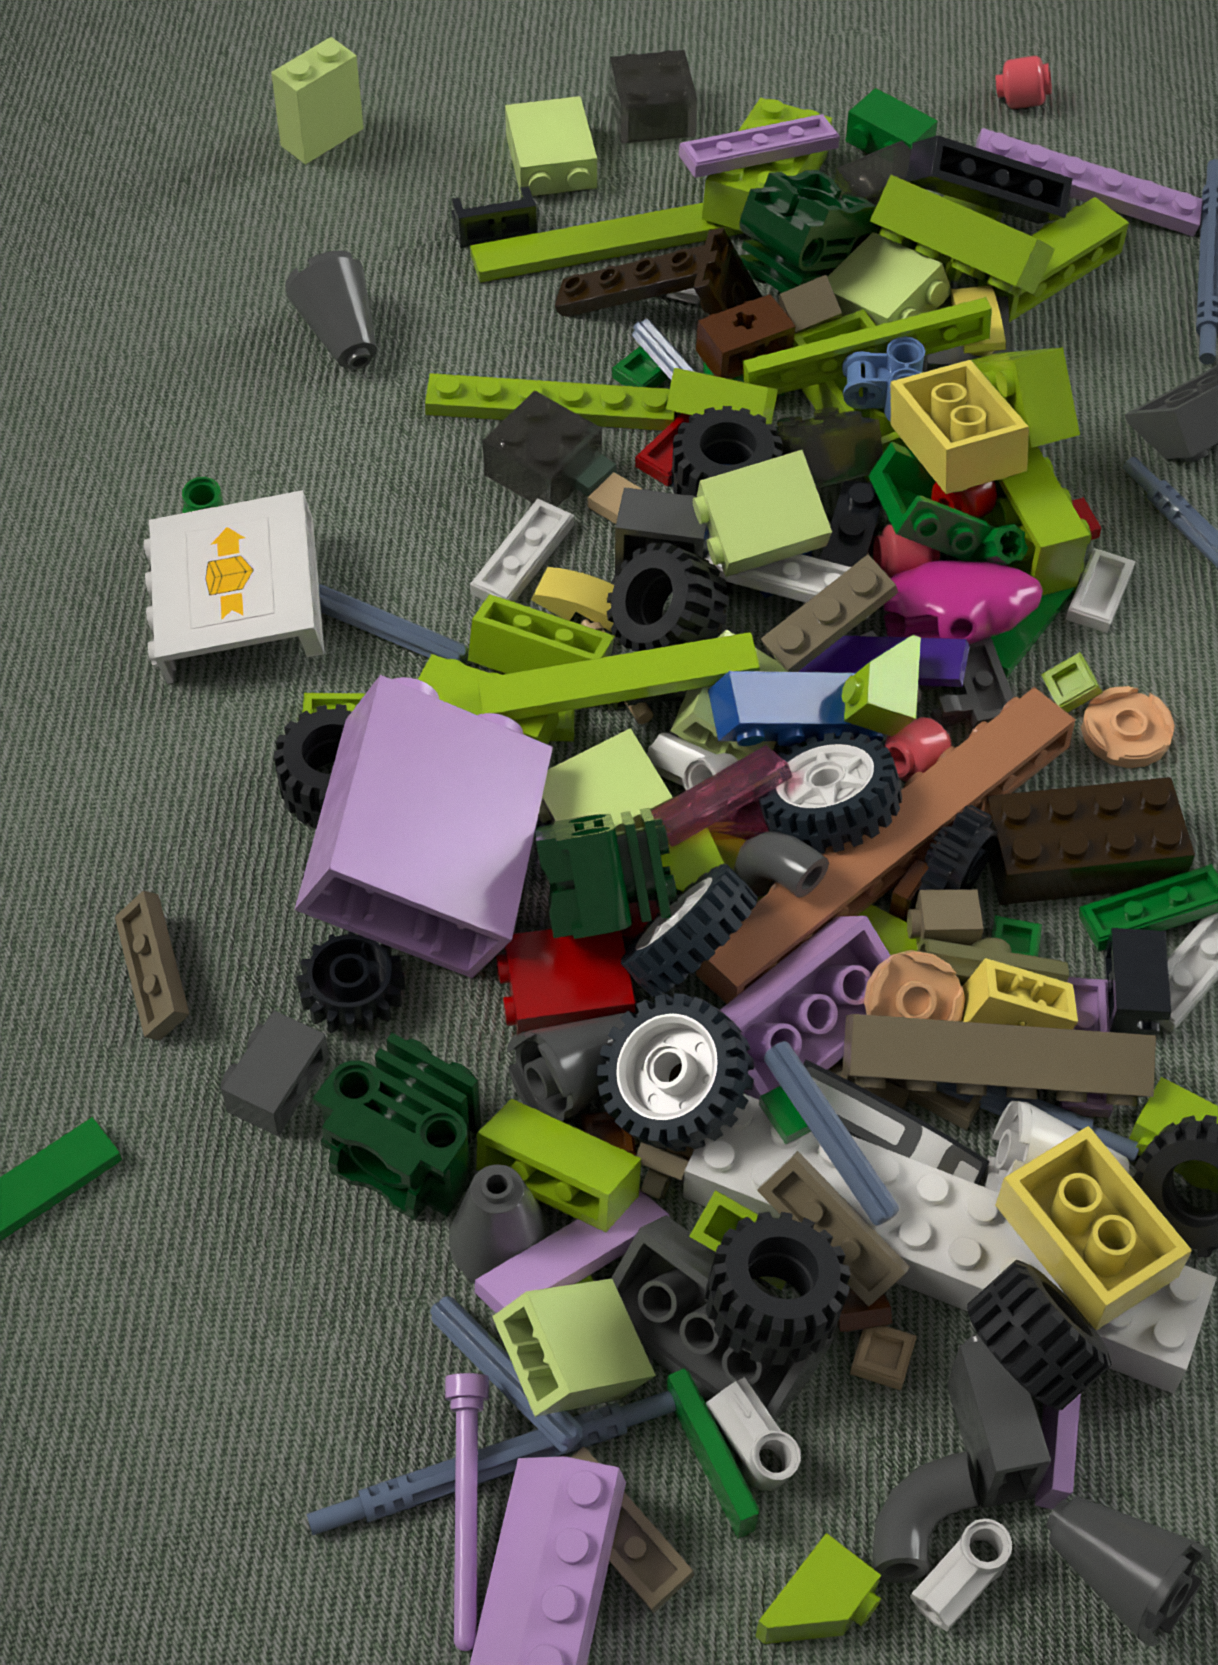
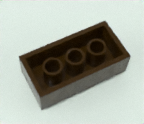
M1171 777L987 796L984 812L992 816L991 820H993L990 828L998 832L997 841L988 862L999 905L1127 892L1188 872L1195 857Z

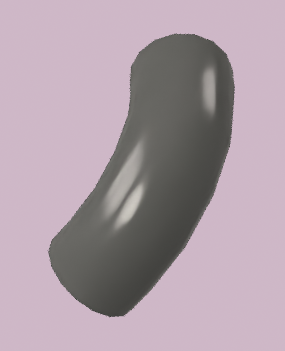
M765 832L745 841L741 846L735 862L734 872L749 886L757 897L766 896L773 884L777 882L796 897L801 898L818 886L828 870L829 861L817 850L794 836L778 832Z
M969 1451L951 1454L918 1466L891 1490L875 1521L872 1557L874 1570L881 1574L880 1580L904 1583L924 1577L929 1572L928 1542L936 1525L948 1515L980 1506L978 1482Z

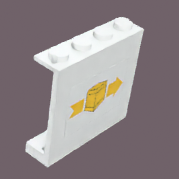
M303 490L149 520L150 538L144 539V549L147 561L151 565V572L145 573V582L148 594L152 598V606L146 608L149 628L154 633V641L148 642V654L153 668H160L167 684L174 683L173 670H176L175 659L299 636L307 657L325 654L313 517Z

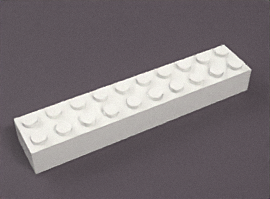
M743 1094V1096L749 1101L745 1110L736 1108L733 1113L738 1118V1121L732 1128L723 1125L720 1129L724 1135L716 1141L708 1138L704 1139L706 1146L694 1149L685 1169L683 1198L706 1207L714 1191L717 1190L756 1213L770 1212L772 1218H779L780 1214L757 1190L794 1153L799 1151L910 1266L907 1273L896 1283L967 1311V1304L1015 1260H1019L1035 1267L1063 1292L995 1206L999 1195L998 1192L852 1136L899 1206L896 1216L886 1223L876 1226L872 1223L813 1133L809 1132L786 1145L759 1106V1099ZM1185 1265L1177 1279L1096 1330L1108 1349L1112 1362L1109 1368L1174 1394L1188 1368L1217 1277Z

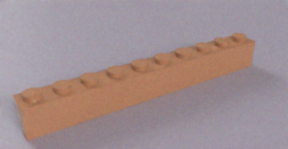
M1035 687L1021 698L1014 697L1009 700L998 716L989 723L984 721L978 724L967 740L956 748L951 746L940 755L935 765L924 773H915L907 781L901 790L902 803H899L900 810L897 816L891 815L892 823L887 828L878 826L880 834L872 839L863 835V844L853 847L850 841L844 843L843 851L834 852L832 846L826 848L825 854L822 855L829 861L828 870L812 892L799 898L775 882L768 894L756 903L749 917L741 922L743 925L738 931L731 934L726 944L718 947L715 950V954L708 961L705 960L701 963L700 968L696 970V976L728 1004L837 916H858L897 885L916 858L923 862L925 861L928 849H934L930 847V844L936 845L937 843L934 841L935 836L938 835L943 826L951 827L958 813L961 814L965 806L973 805L984 811L987 796L1014 792L1068 749L1076 719Z

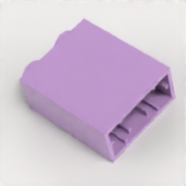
M380 675L345 721L295 910L473 978L512 940L553 747L525 736L521 726L506 716L493 713L475 715L439 700L435 689L423 681L405 677L389 679Z

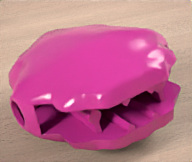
M952 560L924 563L915 569L902 571L890 578L896 584L899 593L884 604V610L890 612L884 616L887 636L910 637L915 635L921 638L967 639L968 644H972L1012 630L1039 606L1043 589L1039 581L1019 569L990 562Z

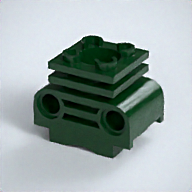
M805 170L794 176H787L782 172L769 173L763 188L750 189L739 221L740 230L754 240L743 241L741 248L750 254L739 256L753 280L771 285L778 290L777 294L780 296L783 292L826 275L828 277L872 232L877 234L880 226L870 221L876 206L862 197H855L849 194H844L842 200H839L842 190L835 184L832 178L819 170Z
M644 808L640 809L643 828L638 829L635 828L630 811L621 813L624 830L621 832H616L611 814H594L554 821V825L535 828L540 865L550 883L548 903L554 938L573 935L574 939L626 929L632 925L629 904L637 903L642 922L652 921L648 900L653 899L656 901L661 919L671 917L669 903L678 902L674 875H671L670 866H662L661 855L670 853L667 833L662 818L654 820L650 809Z
M391 1033L386 1039L387 1051L380 1048L375 1054L376 1067L360 1060L342 1063L332 1071L312 1098L313 1104L322 1109L324 1124L322 1125L323 1138L320 1142L322 1146L330 1150L328 1160L330 1173L351 1185L363 1186L376 1191L390 1203L393 1209L414 1221L426 1205L448 1217L471 1182L468 1146L471 1142L470 1131L477 1134L482 1127L478 1079L462 1064L457 1062L449 1064L432 1055L430 1049L420 1041L411 1038L405 1040Z

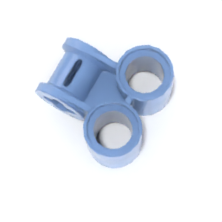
M900 337L888 344L886 353L860 351L848 355L842 363L843 375L847 378V385L843 390L845 403L855 409L885 408V416L891 422L890 382L922 373L925 355L924 346L914 338ZM861 364H864L865 373L861 374ZM860 387H863V397L859 396Z

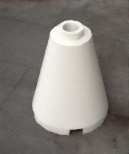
M1011 1101L1003 1111L992 1137L993 1140L1000 1142L996 1157L989 1155L987 1157V1160L990 1162L985 1171V1188L999 1193L1004 1177L1079 1131L1028 1102ZM1107 1147L1128 1174L1133 1177L1135 1173L1134 1170L1129 1169L1128 1158Z

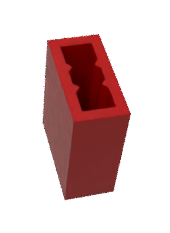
M552 929L513 934L512 940L504 947V954L496 955L499 983H509L511 995L503 997L506 1026L515 1025L518 1035L524 1031L626 1013L627 1011L635 1014V999L630 974L620 963L622 956L625 954L621 930L574 939L573 935L554 938Z

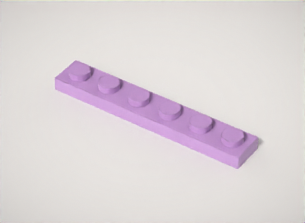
M984 128L979 133L976 148L1073 178L1069 196L1071 198L1087 202L1096 197L1115 212L1190 236H1194L1200 226L1203 200L1201 198L1155 184L1149 180H1142L1118 172L1115 169L1089 163L1077 157L1058 153L1040 145L1030 144L1003 133H996Z

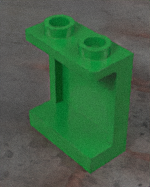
M891 442L868 475L896 535L963 561H968L990 531L986 521L932 500V487L936 481L909 448Z

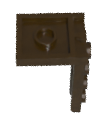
M723 227L710 230L706 243L703 246L680 249L673 253L652 258L646 257L639 261L618 266H608L602 270L585 274H574L564 278L554 307L560 315L569 317L694 288L700 298L703 311L706 314L712 315L742 305L747 301L761 298L762 295Z

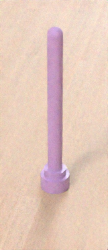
M459 1373L445 1377V1400L451 1402V1411L456 1412L454 1644L460 1651H470L474 1648L477 1635L478 1412L483 1411V1401L489 1400V1376L476 1373Z

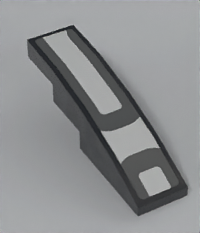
M805 1059L803 1065L851 1136L977 1185L980 1184L990 1161L900 1107Z

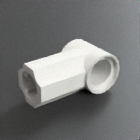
M670 733L658 734L657 739L648 748L647 756L658 774L684 786L687 793L694 799L703 800L734 793L740 788L743 781L742 766L738 759L731 754H714Z
M745 1377L735 1381L706 1402L714 1422L741 1460L745 1479L753 1487L761 1491H772L779 1488L796 1472L801 1461L797 1442L789 1434L779 1429ZM770 1449L780 1456L782 1461V1471L780 1473L770 1472L762 1466L759 1457L760 1450Z
M985 1518L975 1520L967 1526L961 1539L910 1595V1599L931 1623L947 1632L984 1589L1001 1576L1012 1550L1009 1532L997 1521ZM975 1541H986L996 1549L998 1558L991 1562L980 1561L971 1553L969 1545Z

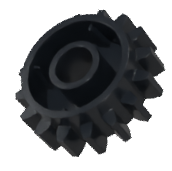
M973 805L965 806L962 813L956 815L951 827H942L934 838V841L937 842L936 845L930 844V847L934 849H928L924 862L927 863L928 870L921 878L923 883L918 892L920 890H971L988 863L998 837V832L990 828L993 823L990 814Z
M348 931L347 935L337 937L333 934L329 935L328 941L320 946L314 944L311 947L313 954L311 958L301 960L302 975L297 976L301 1006L303 1010H310L311 1019L315 1025L327 1019L330 1033H334L340 1025H346L349 1036H354L357 1025L364 1024L365 1028L372 1032L375 1030V1018L379 1017L389 1022L392 1019L390 1006L401 1007L402 1005L401 990L406 989L404 972H402L401 958L399 955H391L390 946L379 944L375 940Z

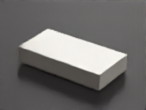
M1094 548L1069 606L1066 620L1108 633L1136 561Z

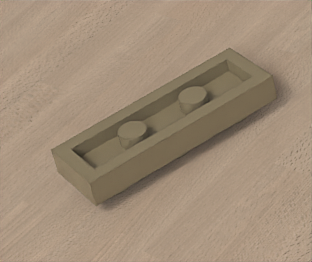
M868 554L763 636L761 641L786 672H798L899 593L896 584Z
M143 890L115 916V921L144 1037L161 1040L189 1016L190 1013L159 894Z
M799 1151L794 1153L758 1188L757 1191L779 1214L781 1212L792 1213V1220L801 1223L805 1217L815 1222L814 1230L821 1232L825 1229L833 1236L831 1246H841L846 1255L843 1265L849 1266L850 1269L848 1286L868 1307L907 1273L910 1266Z
M584 1446L571 1457L599 1463ZM624 1492L609 1563L649 1610L655 1613L695 1574L692 1568Z

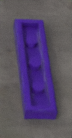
M843 636L798 672L857 673L869 662L909 637ZM921 638L918 685L963 687L970 648L967 639Z

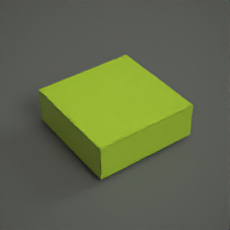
M1081 652L1041 674L1055 703L1067 713L1103 693Z

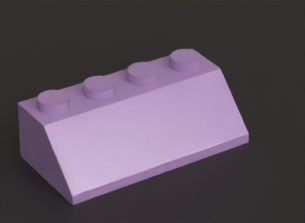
M837 916L720 1009L742 1031L741 1034L747 1039L751 1048L747 1053L753 1058L754 1070H749L748 1074L754 1079L752 1090H744L746 1095L759 1099L761 1095L780 1086L765 1063L764 1056L771 1047L783 1041L790 1044L802 1063L807 1059L828 1070L843 1058L846 1015H867L864 1005L867 982L876 967L891 956L867 916Z
M565 1456L518 1458L470 1665H587L626 1481L619 1467Z

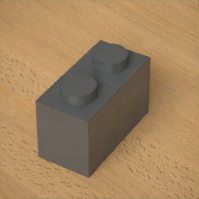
M273 1010L265 1024L257 1025L252 1031L247 1043V1051L239 1063L231 1064L222 1078L220 1087L227 1113L279 1137L329 1059L325 1034Z

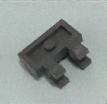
M991 637L969 644L970 648L963 687H957L960 695H946L938 698L939 709L932 710L930 715L943 728L953 726L963 719L969 718L974 730L981 722L986 721L989 723L998 716L1006 703L1014 698ZM920 685L922 691L939 687Z

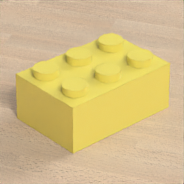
M971 360L890 382L891 426L945 494L964 491L973 486L994 480H1002L1008 476L1027 471L1029 426Z
M1089 1125L1004 1177L995 1204L1051 1277L1095 1330L1100 1329L1177 1279L1192 1252L1191 1248Z

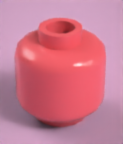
M1035 55L1007 60L1003 65V74L996 75L998 98L1005 97L1008 107L1014 110L1042 105L1046 95L1052 94L1049 63L1043 64L1041 58Z
M892 525L885 526L881 535L874 538L873 560L889 578L902 571L915 569L924 563L938 561L940 558V551L896 535Z
M920 717L894 736H887L884 748L887 747L890 751L899 778L907 782L915 773H924L935 765L940 755L951 747L952 744L949 734L942 725L931 718Z

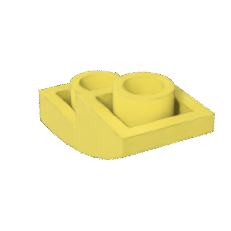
M992 285L951 289V306L986 297L992 308L990 339L961 346L964 354L970 353L975 356H986L996 350H1006L1001 314Z
M547 567L531 600L569 621L575 612H578L593 622H600L603 628L612 632L611 627L614 623L608 621L607 611L611 609V604L607 603L608 593L613 592L614 585L577 571Z

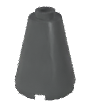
M329 251L309 258L310 266L300 273L296 267L285 282V292L289 301L341 367L356 370L367 366L376 354L377 349L365 273L361 261L358 258L357 260L353 259L351 253L347 251Z
M625 1013L524 1031L513 1036L507 1046V1053L515 1050L516 1063L508 1066L516 1092L523 1104L559 1121L568 1123L600 1095L598 1085L604 1084V1081L597 1076L598 1065L606 1064V1060L600 1056L602 1046H612L614 1040L608 1034L613 1026L620 1030L625 1026L624 1022L620 1019Z
M491 1165L483 1168L474 1176L452 1222L449 1233L450 1253L457 1266L463 1272V1275L471 1283L475 1284V1279L552 1235V1230L546 1214L520 1175L508 1166Z
M1080 1496L1075 1497L1070 1502L1066 1500L1060 1501L1050 1514L1046 1524L1047 1529L1051 1531L1049 1543L1131 1632L1148 1646H1155L1159 1643L1153 1635L1158 1628L1169 1634L1178 1623L1203 1581L1193 1574L1198 1561L1200 1560L1208 1566L1211 1559L1210 1549L1198 1541Z

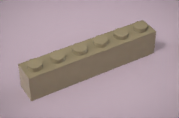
M850 1014L846 1015L842 1076L856 1077V1084L867 1088L886 1089V1079L906 1080V1090L936 1092L938 1082L956 1084V1094L987 1096V1086L1006 1087V1097L1037 1099V1090L1056 1091V1101L1087 1103V1093L1106 1094V1104L1137 1106V1097H1153L1156 1036Z

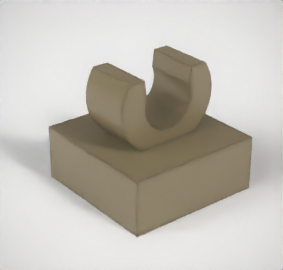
M641 1142L636 1156L642 1159V1165L650 1168L644 1179L641 1192L658 1199H665L672 1177L684 1181L685 1169L690 1159Z

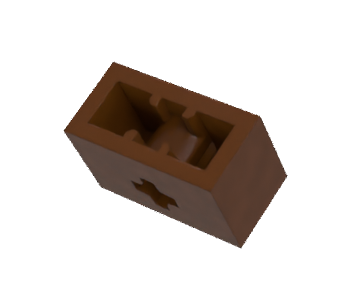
M769 294L698 320L696 352L714 376L732 379L744 374V360L793 348L796 326L772 295Z

